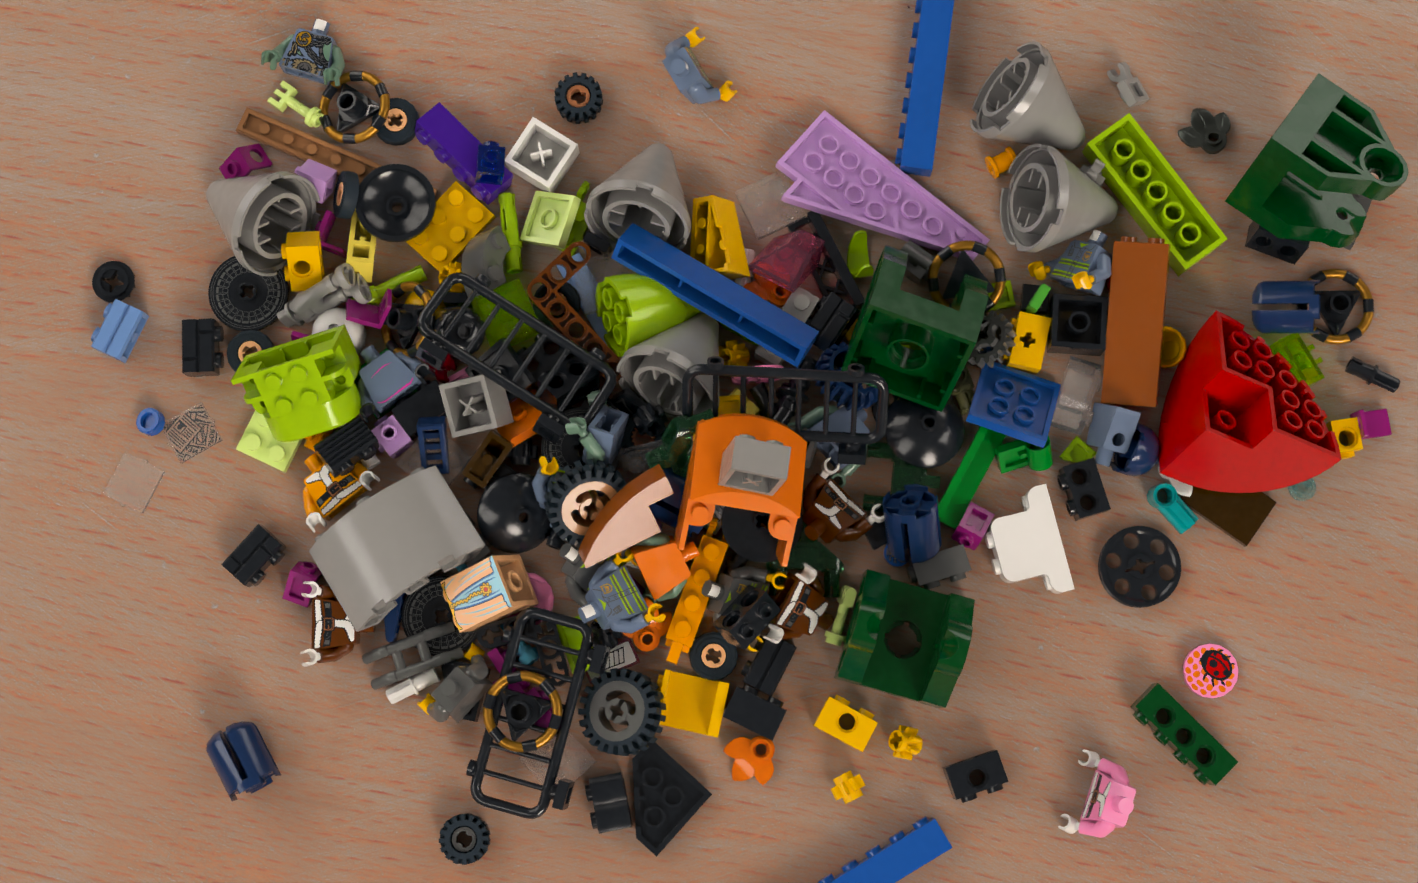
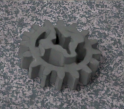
M991 310L989 315L984 313L977 343L968 359L971 365L977 364L983 369L986 363L990 368H993L994 361L997 360L999 363H1003L1002 356L1004 354L1007 356L1011 355L1008 348L1016 345L1011 338L1017 335L1012 329L1014 327L1013 324L1002 313L997 315L994 310Z

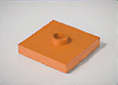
M533 389L530 392L535 395L537 391ZM520 398L509 404L514 422L496 428L502 437L514 444L513 447L537 434L532 429L542 412Z

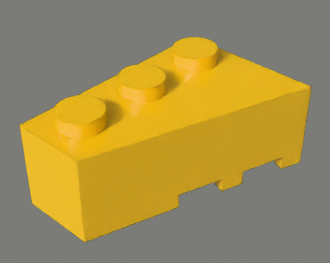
M714 195L694 198L690 256L730 280L750 277L735 203Z

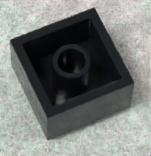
M1054 293L1049 301V318H1051L1047 338V353L1101 356L1106 350L1108 297Z

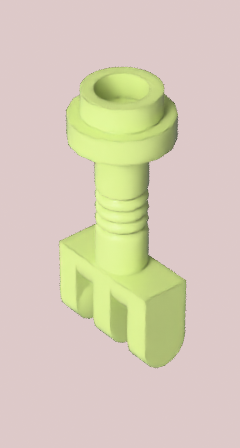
M282 80L279 85L287 90L285 94L276 89L273 93L280 98L279 102L272 97L267 102L282 113L287 107H290L305 117L304 122L307 126L319 127L321 125L319 117L324 116L321 113L322 110L318 107L310 109L294 98L298 91Z
M843 585L840 589L837 599L839 603L838 613H836L832 630H826L824 634L826 636L825 642L841 646L842 642H845L846 636L842 635L846 615L848 614L849 607L853 608L857 595L856 590L848 585Z

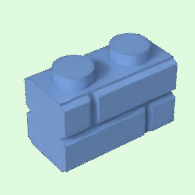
M115 299L113 304L109 303L103 313L105 319L101 327H97L91 336V341L93 342L91 347L126 363L149 315Z

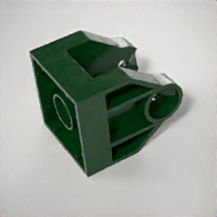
M1318 73L1225 202L1277 238L1322 242L1330 247L1342 248L1349 246L1359 236L1367 217L1362 205L1354 199L1352 194L1363 195L1372 200H1385L1407 180L1408 166L1403 156L1394 149L1375 111ZM1371 173L1378 175L1379 179L1375 178ZM1337 213L1341 214L1345 220L1340 219Z
M885 245L857 319L841 371H848V366L852 363L862 364L865 366V372L879 374L886 380L889 393L942 412L977 343L989 298L987 292L988 282L964 274L959 293L955 294L951 307L944 306L900 290L907 268L908 252ZM899 342H912L920 346L922 349H909L901 345ZM863 383L871 387L877 388L874 384Z
M867 569L862 574L834 678L932 707L946 708L968 654L973 631L972 621L975 600L953 593L946 595L890 579V575ZM906 622L909 623V628L914 631L916 640L920 642L919 648L915 647L912 652L897 658L888 646L885 633H889L892 628L901 626Z

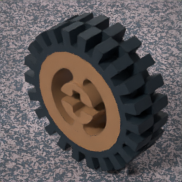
M586 459V465L582 466L580 460L574 462L576 468L572 470L569 465L563 467L565 474L562 476L557 472L554 475L556 483L550 481L548 484L550 492L545 491L544 497L547 502H544V508L552 528L561 539L565 540L567 538L568 543L572 545L576 541L579 546L581 545L584 536L599 512L615 494L627 485L618 470L615 471L614 467L609 463L605 466L601 460H597L596 465H594L592 459ZM596 490L605 493V495L599 497ZM578 510L581 516L572 513V511Z

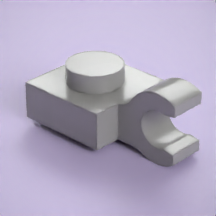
M1126 62L1117 64L1120 69V75L1117 74L1115 69L1107 71L1109 79L1113 82H1118L1116 86L1120 91V97L1129 108L1142 105L1150 100L1138 77L1133 78L1129 65Z
M1098 159L1095 160L1092 166L1083 164L1080 168L1082 172L1099 186L1106 179L1101 176V170L1105 163Z

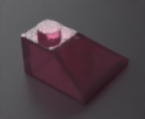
M802 229L774 237L748 265V268L759 276L794 293L819 265L825 241Z

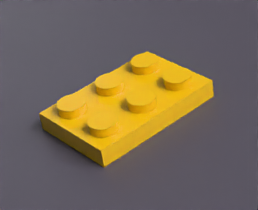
M455 181L436 201L434 217L429 226L417 237L404 242L440 273L442 267L449 265V262L454 263L464 252L468 242L477 234L482 233L496 217Z

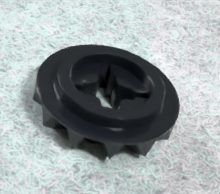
M109 261L99 266L95 271L92 279L93 290L100 299L108 303L114 302L115 299L122 301L130 297V293L135 288L136 276L125 263ZM115 276H117V279L123 285H116L112 290V286L105 280H114Z

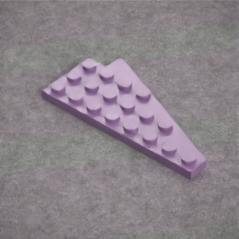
M825 110L776 163L775 167L794 181L781 198L785 203L907 242L911 240L917 245L939 252L947 245L958 241H977L984 245H987L990 241L985 235ZM964 250L972 261L978 256V253ZM961 251L954 253L952 256L959 257Z

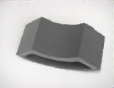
M500 225L474 236L464 250L461 263V273L468 274L473 278L477 274L486 276L491 281L489 288L492 290L507 282L503 272V261L506 253L511 250ZM464 285L467 297H469L473 290Z

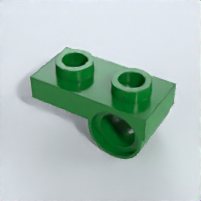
M1049 436L1044 448L1022 440H1016L995 447L997 464L1001 474L1025 466H1029L1034 471H1044L1053 464Z

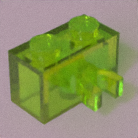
M1299 333L1285 336L1269 346L1274 355L1279 352L1292 365L1290 371L1299 382L1304 380L1309 387H1312L1325 378L1318 367L1323 362L1322 358L1314 359L1310 352L1315 349L1314 345L1311 344L1306 347Z

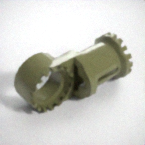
M966 366L962 371L964 375L962 382L956 383L952 391V395L956 396L962 416L968 414L974 394L973 388L975 387Z

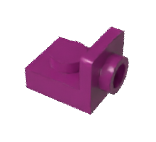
M970 502L951 538L960 545L963 544L964 547L975 550L983 539L995 514Z
M298 561L290 570L282 599L308 608L312 598L303 597L301 593L310 594L312 587L309 584H303V582L313 581L317 583L322 576L320 569L312 562Z

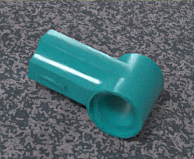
M1158 484L1149 489L1147 501L1152 507L1158 509L1179 534L1191 528L1199 519L1177 495L1175 487L1171 484ZM1159 489H1163L1167 493L1165 503H1161L1157 499Z

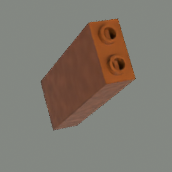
M1121 236V241H1114L1101 403L1158 407L1171 248L1170 244H1164L1165 239L1148 238V243L1137 242V237Z

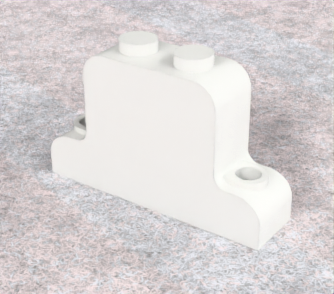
M1047 485L1035 486L1027 491L1025 496H1022L1024 512L995 519L990 523L988 533L984 535L987 548H992L995 559H992L991 563L994 574L999 575L1006 583H1014L1041 576L1046 590H1050L1055 594L1074 590Z

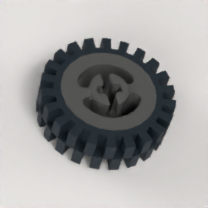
M610 669L611 672L605 671L604 674H600L601 678L594 677L591 680L594 684L593 687L586 686L584 691L588 693L587 698L581 697L580 703L585 704L584 709L578 708V715H583L584 719L579 720V724L581 727L586 728L582 733L585 737L590 738L589 743L592 746L598 747V750L620 756L639 754V750H647L649 742L655 743L657 740L654 736L655 733H661L663 730L659 723L660 721L665 722L666 716L661 715V710H666V704L660 702V699H663L664 696L662 692L657 691L659 686L655 682H651L650 677L629 669ZM623 693H628L633 698L635 704L617 697ZM609 720L628 727L618 732L612 727Z

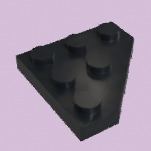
M649 742V748L645 751L640 750L639 754H636L632 759L636 838L657 857L712 793L656 742Z

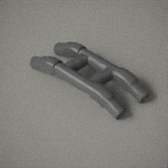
M448 622L429 628L363 654L362 660L365 664L391 655L396 667V671L373 679L371 681L372 688L377 690L421 672L464 658L461 647L431 656L427 641L455 632L453 623ZM417 646L422 661L406 666L402 650Z

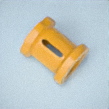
M1008 146L1004 149V152L994 157H985V164L990 175L996 179L1000 173L1008 170L1016 154Z

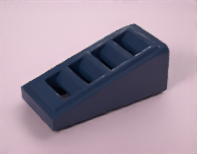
M446 417L419 418L417 433L421 467L427 469L436 465L441 474H449ZM440 438V441L426 442V439ZM441 449V452L427 453V450ZM428 460H442L443 463L428 464Z
M403 593L396 599L398 605L384 617L386 641L389 643H393L398 639L406 593Z

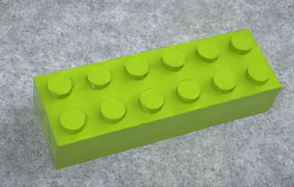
M1130 113L1089 141L1082 150L1083 155L1091 165H1093L1096 159L1105 163L1101 170V176L1106 178L1104 182L1148 238L1165 239L1164 244L1171 245L1169 265L1178 277L1220 247L1228 239Z

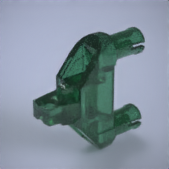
M709 408L690 417L680 415L672 419L661 437L663 444L645 454L649 468L651 469L659 464L662 469L672 468L675 474L686 478L693 446L692 436H694L693 433L696 431L697 421L714 418L711 409Z
M876 442L868 444L867 458L891 459V462H893L890 495L904 490V485L911 484L923 485L931 489L940 488L941 476L927 475V469L917 468L903 462L893 453L888 443ZM864 493L863 502L872 503H863L862 508L871 511L874 505L881 504V507L875 511L883 512L884 496Z
M803 521L800 538L790 551L787 567L781 566L777 559L766 562V569L769 570L770 574L783 572L786 575V572H789V570H804L805 566L803 564L807 563L815 570L824 573V597H831L832 586V598H840V573L844 571V564L821 542H818V539L811 540L806 536L805 528L808 525ZM777 576L775 583L781 585L785 577ZM769 582L768 595L775 596L776 588L772 582Z

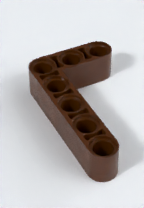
M581 241L574 242L529 283L526 290L527 296L562 335L586 350L587 346L592 342L599 344L601 350L606 355L603 361L606 363L615 362L618 365L620 358L557 292L591 257V250L586 243ZM580 247L585 251L586 256L583 261L578 262L571 257V250L573 248ZM556 265L564 267L566 270L565 278L562 280L553 278L551 275L552 267ZM540 283L545 286L546 295L543 298L533 296L531 289L534 284ZM559 303L563 305L565 309L563 317L554 318L551 315L550 307L552 304ZM572 323H579L582 326L583 334L581 337L573 338L570 336L568 329ZM600 372V376L606 380L605 375ZM620 372L616 376V381L623 377Z

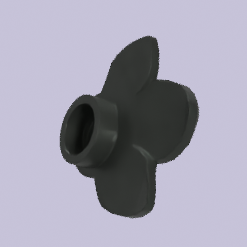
M1195 108L1191 113V126L1178 130V136L1182 142L1191 148L1201 147L1208 154H1217L1226 146V134L1230 130L1231 123L1224 112L1213 116L1206 109ZM1215 138L1218 139V141L1212 142L1209 139Z

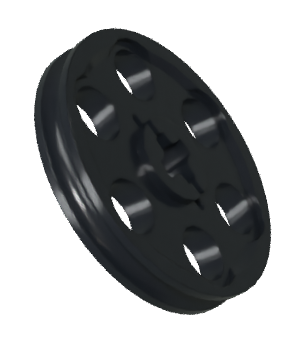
M1133 526L1117 532L1104 544L1098 559V573L1104 589L1113 599L1129 607L1145 608L1164 601L1173 593L1181 576V559L1177 548L1165 534L1154 528ZM1126 534H1133L1137 537L1138 544L1136 548L1130 549L1125 546L1123 540ZM1153 540H1160L1164 544L1162 554L1157 555L1151 551L1150 544ZM1110 553H1114L1120 558V565L1115 569L1110 568L1106 564V557ZM1136 560L1145 564L1154 562V564L1148 565L1143 569V574L1139 570L1125 572V570L1133 568L1137 564ZM1167 565L1172 568L1173 577L1170 580H1163L1160 577L1159 569L1161 566ZM1118 579L1127 581L1129 590L1126 594H1119L1115 590V582ZM1150 585L1155 589L1154 599L1146 600L1141 595L1143 586Z

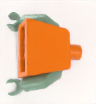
M658 533L630 547L631 553H633L636 564L647 585L642 597H650V600L655 604L657 601L661 602L679 595L687 583V578L691 575L686 562L700 556L694 541L685 544L684 550H678L673 536Z

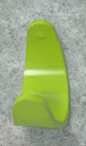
M864 230L854 233L848 247L847 267L853 278L873 276L874 273L873 266L869 263L867 232Z

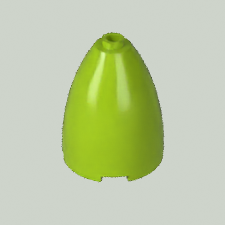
M637 273L604 277V281L598 283L596 287L597 317H602L603 326L607 331V334H604L603 337L608 347L618 357H622L628 349L702 312L676 297L659 282Z

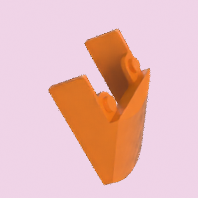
M721 414L719 417L697 421L674 535L677 549L684 550L689 525L704 526L712 520L716 505L769 513L768 530L774 538L778 539L776 556L780 565L787 567L797 519L800 518L807 441L785 424L754 414ZM747 434L754 436L755 440L765 442L776 440L782 442L784 446L791 447L787 480L773 496L718 485L722 454L735 436Z

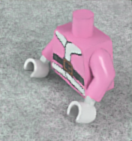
M1084 749L1082 751L1089 755V759L1087 762L1078 760L1079 764L1091 768L1097 767V770H1095L1082 811L1081 821L1078 822L1077 819L1068 814H1062L1060 817L1069 820L1067 826H1058V828L1069 834H1073L1078 830L1080 834L1103 838L1115 828H1121L1126 825L1128 816L1134 809L1133 800L1136 789L1129 784L1127 772L1122 766L1105 758L1100 760L1098 753Z

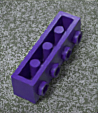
M440 102L416 120L415 135L419 142L423 145H428L434 151L435 157L441 163H446L452 169L454 176L459 181H464L471 188L473 195L477 199L483 200L489 205L499 194L511 186L514 175Z

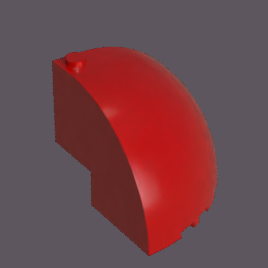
M1216 310L1191 341L1184 360L1179 363L1168 389L1159 426L1160 473L1188 485L1206 490L1228 493H1254L1281 489L1306 481L1328 470L1342 459L1335 433L1328 431L1324 422L1327 418L1325 411L1321 410L1319 405L1313 401L1316 396L1304 380L1299 382L1291 373L1290 369L1293 366L1279 352L1274 355L1270 347L1264 343L1265 340L1262 337L1258 336L1255 339L1243 330L1245 325Z

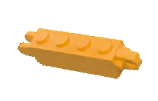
M715 517L710 521L706 535L702 536L698 547L700 556L694 558L690 569L691 575L687 578V583L683 588L666 635L665 645L671 647L666 661L676 665L681 652L688 654L689 649L692 648L707 608L709 597L702 594V586L707 580L716 582L729 547L724 535L721 541L712 538L713 532L718 525V518Z

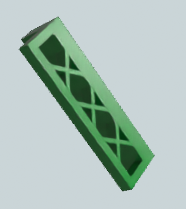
M981 426L979 427L938 503L940 523L956 530L996 455L995 447L1002 444L1006 435Z

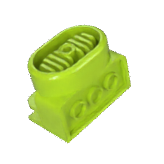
M345 324L246 355L231 379L232 385L242 382L246 391L244 395L245 403L252 404L258 413L263 414L274 439L280 442L296 441L335 429L348 423L360 414L361 397L355 380L360 371L361 362Z

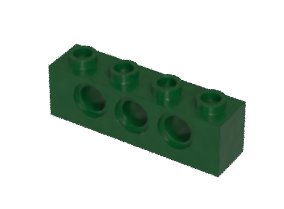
M1159 683L1151 684L1130 706L1135 711L1133 714L1135 719L1143 726L1148 724L1155 731L1153 736L1162 745L1168 744L1175 751L1173 756L1181 764L1186 765L1188 763L1195 770L1192 773L1194 777L1203 785L1208 783L1209 785L1216 786L1238 763ZM1159 709H1164L1167 712L1168 719L1164 724H1160L1156 719V713ZM1181 728L1188 735L1186 742L1183 744L1179 743L1176 738V733ZM1200 748L1205 749L1208 755L1207 760L1202 764L1196 758V753Z

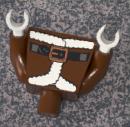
M830 457L822 463L821 473H816L804 490L803 507L805 512L802 517L803 521L808 525L805 528V534L811 540H817L820 537L828 544L835 540L839 542L856 541L873 527L872 524L874 522L881 523L884 521V515L879 517L874 513L875 510L881 507V504L874 505L870 516L865 518L868 513L831 478L828 481L826 480L829 475H833L840 468V464H837L833 471L827 468V462L831 459Z
M807 563L803 564L805 568L800 574L796 573L794 575L788 572L787 578L781 584L785 588L779 589L773 599L781 611L768 624L770 632L768 635H764L763 638L775 644L781 640L799 638L803 634L811 636L817 626L827 630L833 623V616L825 612L829 606V601L824 598L825 590L817 576V571Z
M313 581L303 582V584H309L312 587L310 594L301 593L303 597L312 598V647L300 652V654L307 653L310 656V662L302 663V666L307 667L316 662L338 661L352 652L354 645L360 644V633L375 632L376 625L356 632L330 586L318 585Z

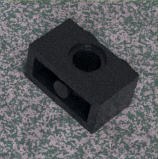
M991 750L942 767L953 799H961L962 803L978 798L976 793L987 790L988 794L1002 790V784L1009 782L998 750ZM975 769L980 770L983 774V780L978 785H973L969 779L970 773Z

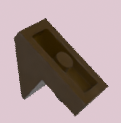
M491 429L461 474L484 489L514 444Z

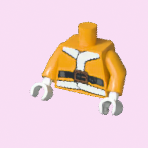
M316 453L312 454L304 461L312 472L303 480L306 485L303 489L304 510L307 515L306 524L314 533L316 532L314 529L316 524L321 523L324 527L327 526L323 518L328 521L367 490L371 491L372 488L369 487L370 482L374 479L380 482V478L359 462L354 465V469L345 476L339 475L337 478H334Z

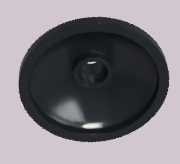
M403 164L384 165L370 172L359 185L356 204L357 216L362 226L371 235L380 240L403 242L413 239L429 226L434 217L436 198L433 187L429 180L413 167ZM396 205L402 206V210L399 212L393 211V208Z
M899 397L888 410L885 437L890 449L903 462L917 468H935L949 462L960 450L964 441L965 425L961 412L950 399H948L942 412ZM924 420H930L933 427H927Z
M510 473L501 476L485 489L480 498L477 508L479 529L484 538L501 551L507 553L530 551L544 542L546 536H549L552 527H550L546 510L540 507L532 487V481L535 477L533 475ZM525 512L526 518L523 521H520V514Z

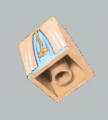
M520 554L490 556L440 582L443 588L444 599L449 604L453 614V623L458 628L459 633L478 630L485 624L505 619L539 604Z

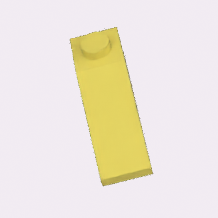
M355 208L351 218L346 263L353 267L355 274L360 273L367 283H372L377 238L362 226Z

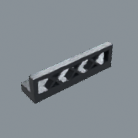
M813 211L807 212L806 218L789 225L787 229L822 296H828L827 291H830L834 294L845 296L852 306L857 309L862 308L864 298L821 215ZM809 224L813 232L811 242L800 239L796 230ZM815 237H816V239H817L819 245L813 243ZM803 245L809 246L807 252ZM811 248L823 251L825 255L823 265L811 261L809 257ZM827 260H828V262H829L831 268L825 266ZM815 268L821 269L819 275ZM823 271L835 274L837 278L835 288L823 284L821 281ZM839 284L843 291L837 289Z

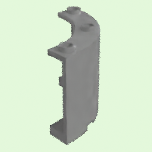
M435 465L427 469L419 467L410 476L386 487L375 495L361 498L356 503L354 509L339 519L326 532L321 533L315 538V544L309 550V553L356 632L379 624L398 605L396 599L403 593L411 595L430 582L428 576L440 569L445 573L475 559L485 544Z

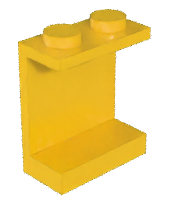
M665 669L664 675L659 674L657 680L659 688L657 690L662 692L664 696L663 699H660V702L666 704V710H661V715L666 716L665 722L660 721L659 725L718 738L730 683L707 680Z

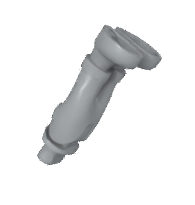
M343 263L335 269L334 274L330 273L320 282L298 293L292 301L284 305L283 310L277 313V318L288 328L295 324L301 326L304 322L309 323L316 320L320 314L326 310L336 308L342 302L350 299L351 296L358 303L366 304L372 299L371 291L360 273L355 274L350 264Z

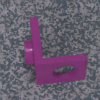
M258 143L237 147L219 169L225 179L248 176L253 170L268 168L273 164ZM250 152L257 153L261 157L262 162L255 161L251 157Z
M326 210L322 221L319 220L314 230L320 231L322 250L347 258V252L344 249L326 243L336 220L333 212Z
M387 288L379 307L367 303L360 304L356 300L348 299L346 302V320L381 329L392 307V289Z
M1362 409L1350 414V418L1357 417L1362 440L1390 436L1392 434L1387 409L1366 412Z

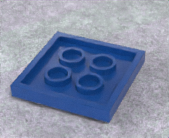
M994 362L993 368H990L985 363L979 374L966 421L1044 448L1061 384Z

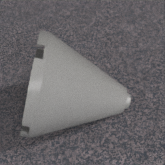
M1034 41L1021 45L1017 48L1020 54L1012 61L1007 57L1004 58L979 91L972 107L977 116L976 121L970 120L971 129L981 137L1029 145L1042 144L1063 150L1078 149L1086 139V131L1050 52L1040 43Z
M658 143L648 146L595 187L588 196L584 212L586 224L594 235L610 243L613 250L620 236L632 223L679 250H682L686 245L691 231V221L672 151L664 144Z
M1033 144L1024 148L1015 157L1007 173L1013 174L1009 188L1002 187L1000 223L1002 232L1008 244L1015 245L1017 250L1022 252L1035 253L1109 224L1118 214V205L1112 196L1057 149L1048 145Z
M289 171L216 180L209 185L206 192L207 202L236 259L244 268L260 276L277 275V270L288 265L287 259H282L281 243H286L287 232L314 231L317 222L321 218V215L316 213V201L319 202L320 198L314 185L308 179Z
M700 312L692 318L628 349L616 368V372H620L621 376H623L619 380L622 390L628 387L647 404L650 403L654 407L660 404L666 417L680 421L678 427L686 428L682 419L683 374L689 367L696 364H707L709 357L719 356V325L717 320L704 312ZM698 375L693 380V419L696 423L702 419L713 418V375ZM718 376V407H719V376Z

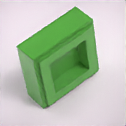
M1044 283L1041 284L1025 308L1026 312L1035 314L1051 290V287Z

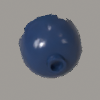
M1138 423L1127 453L1114 452V462L1111 461L1110 464L1112 470L1128 476H1140L1150 471L1159 462L1160 443L1155 432L1151 428Z

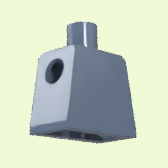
M1094 402L1086 442L1087 445L1098 447L1095 457L1096 464L1110 467L1114 452L1127 453L1141 413Z

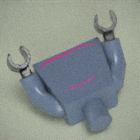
M373 345L367 347L360 353L367 364L359 371L361 378L357 382V388L361 397L360 414L366 423H369L368 417L371 414H375L379 418V412L383 414L393 407L400 398L414 392L422 383L424 385L427 384L424 380L427 374L435 376V372L418 358L407 357L402 352L394 354L388 350L380 355Z

